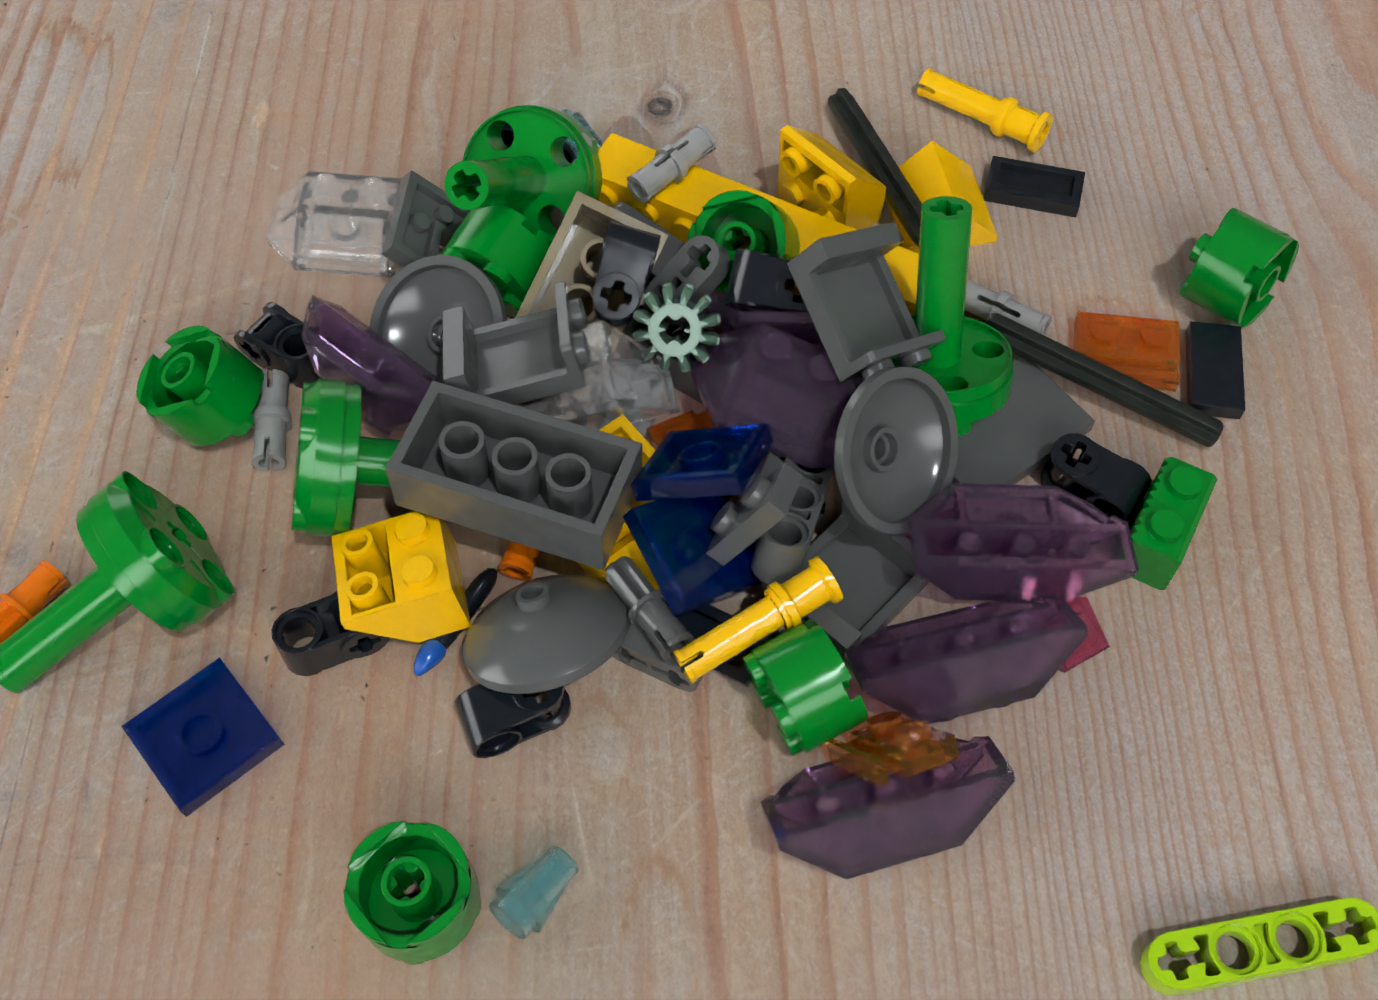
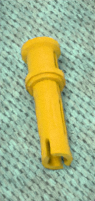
M928 68L923 73L918 83L925 86L924 88L920 86L917 88L918 96L930 99L989 125L990 131L994 136L1002 138L1006 135L1027 145V150L1032 153H1036L1042 147L1053 124L1054 116L1047 111L1039 114L1019 105V100L1014 97L998 99L940 74L932 68Z
M818 556L808 560V568L782 584L774 581L767 585V589L764 590L765 597L682 648L672 651L680 668L698 656H702L684 668V674L690 683L693 684L701 676L782 626L789 630L801 624L804 616L829 601L833 604L842 601V591L827 565Z

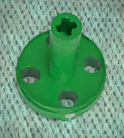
M522 105L507 108L488 118L474 132L465 149L463 160L451 166L446 173L444 180L445 193L449 201L462 210H474L497 205L510 207L527 218L522 226L534 235L541 229L552 242L558 231L551 221V212L555 206L565 216L577 191L599 201L602 171L598 156V145L590 132L584 130L573 118L557 109L541 105ZM506 123L512 127L514 132V140L510 147L504 144L501 136L502 128ZM569 138L575 142L578 149V156L573 164L566 160L563 153L564 144Z
M941 196L928 199L921 206L916 314L911 316L920 336L942 330L947 339L929 350L933 357L930 361L916 368L931 375L946 392L953 407L958 437L971 431L973 423L992 415L1007 402L1012 391L1014 364L1011 346L999 331L986 323L964 316L972 205L961 198ZM860 376V384H861V383L864 381V379H863L862 376Z
M319 378L314 383L303 382L291 531H303L306 535L331 537L339 533L349 532L355 485L391 488L385 468L400 440L360 436L361 385L347 384L345 380Z
M127 471L122 472L94 494L87 504L78 511L76 522L83 544L97 567L0 643V685L11 692L21 693L131 605L168 629L185 631L193 624L202 622L235 595L234 587L225 575L223 566L208 542V535L200 522L183 506L174 504L162 493L144 484Z

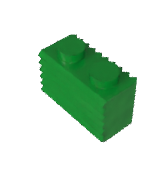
M1165 458L1114 564L1117 571L1158 590H1166L1167 585H1169L1170 580H1172L1173 575H1175L1176 570H1178L1218 480L1216 476L1177 458Z

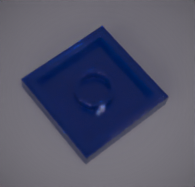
M769 424L670 431L631 483L635 500L651 501L741 495L773 443Z
M715 482L633 507L623 516L675 617L756 586L761 582L751 569L753 553L749 546L725 566H722L706 554L715 534L710 529V525L718 511L726 503Z
M220 657L121 726L179 811L186 817L285 745Z

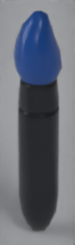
M487 568L479 573L465 590L470 620L495 586L497 580L495 568ZM464 629L427 640L420 647L414 662V673L416 676H421L438 665L445 657L447 648L452 645Z

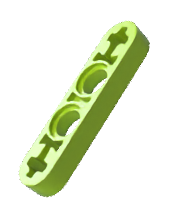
M1342 898L1167 932L1157 936L1143 950L1140 959L1141 973L1147 984L1155 991L1166 996H1180L1357 961L1378 950V910L1370 903L1359 898ZM1347 920L1349 924H1360L1364 932L1357 939L1353 935L1346 934L1333 937L1326 942L1323 930L1332 929ZM1281 924L1297 927L1307 939L1308 949L1303 958L1292 957L1280 948L1276 933L1277 928ZM1232 936L1244 944L1249 958L1244 969L1230 968L1220 960L1216 949L1219 937ZM1166 949H1169L1171 956L1176 959L1190 957L1200 951L1202 963L1192 964L1178 974L1179 980H1177L1172 970H1161L1158 961L1167 954Z

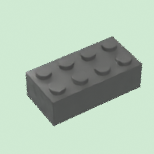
M432 381L385 470L395 505L604 570L643 480L642 443Z

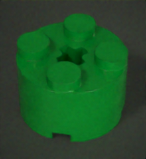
M742 190L724 192L710 199L702 207L703 211L698 216L696 222L692 223L687 239L688 241L699 235L708 236L726 249L730 257L729 272L716 288L725 293L728 292L736 248L738 249V246L745 244V236L751 238V245L746 250L772 254L786 260H792L800 253L799 235L791 217L781 207L762 196ZM702 254L698 259L703 270L711 263L705 254Z
M505 205L470 210L443 249L441 255L461 258L483 270L497 286L505 305L506 314L516 317L552 242L541 229L538 230L536 235L532 234L522 226L527 218Z
M1231 208L1223 217L1219 228L1213 236L1207 233L1203 234L1192 248L1189 260L1194 262L1195 266L1185 279L1180 289V295L1232 324H1237L1243 328L1248 327L1265 311L1274 299V296L1268 293L1275 282L1279 280L1284 283L1295 262L1299 243L1287 233L1237 208Z
M198 325L176 332L165 341L171 347L159 359L152 354L145 363L137 383L136 396L139 403L146 408V412L187 442L195 446H209L226 439L230 435L240 437L249 431L253 425L255 417L252 411L259 399L264 372L209 328Z
M809 618L796 627H792L750 650V654L742 658L751 676L749 680L756 695L765 709L771 708L779 724L776 726L792 756L801 752L807 754L869 719L861 695L852 700L848 696L846 691L851 689L848 680L852 679V676L826 632L819 624L815 626L813 618Z
M400 821L389 823L375 830L355 849L347 867L349 872L344 889V905L353 924L380 952L395 960L416 965L443 956L466 937L481 910L480 887L477 875L469 859L451 833L439 825L426 822L427 824ZM415 884L421 889V892L411 899L405 891L409 886Z

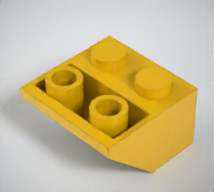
M786 125L780 130L777 196L781 200L857 230L869 228L882 219L887 186L819 134Z
M412 511L331 536L340 621L344 629L420 643L471 626L457 544L445 520Z

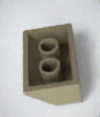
M577 191L515 318L556 308L554 284L565 281L571 299L581 298L587 317L588 328L580 331H584L587 337L592 362L584 364V367L603 373L626 325L619 328L609 327L603 324L596 317L593 308V288L599 271L600 256L609 224L613 221L661 235L653 269L669 235ZM615 290L612 297L603 296V298L608 300V309L611 311H617L620 304H630L624 301V292L621 290Z

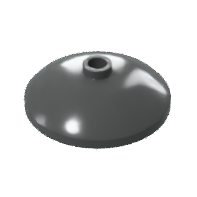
M448 255L424 257L398 271L381 291L370 320L369 346L371 357L383 382L403 399L420 404L432 381L445 384L443 381L444 310L463 306L473 329L507 320L505 305L497 286L476 265L461 258Z
M887 367L869 376L858 386L849 399L841 415L834 442L835 475L839 491L848 510L858 522L870 530L893 535L904 534L925 524L939 509L950 489L958 457V430L953 407L942 386L925 371L913 367Z
M559 574L535 578L502 593L481 610L465 635L462 646L463 659L470 675L476 682L497 692L529 694L555 689L583 678L613 656L622 645L629 630L628 609L612 587L598 579L577 574Z

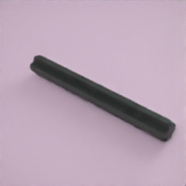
M846 88L837 89L836 94L830 95L828 98L829 108L870 174L887 186L885 198L911 240L919 247L921 201L853 95Z
M991 314L986 324L995 328L1007 339L1012 353L1199 444L1212 447L1223 431L1224 425L1221 420L1001 314Z

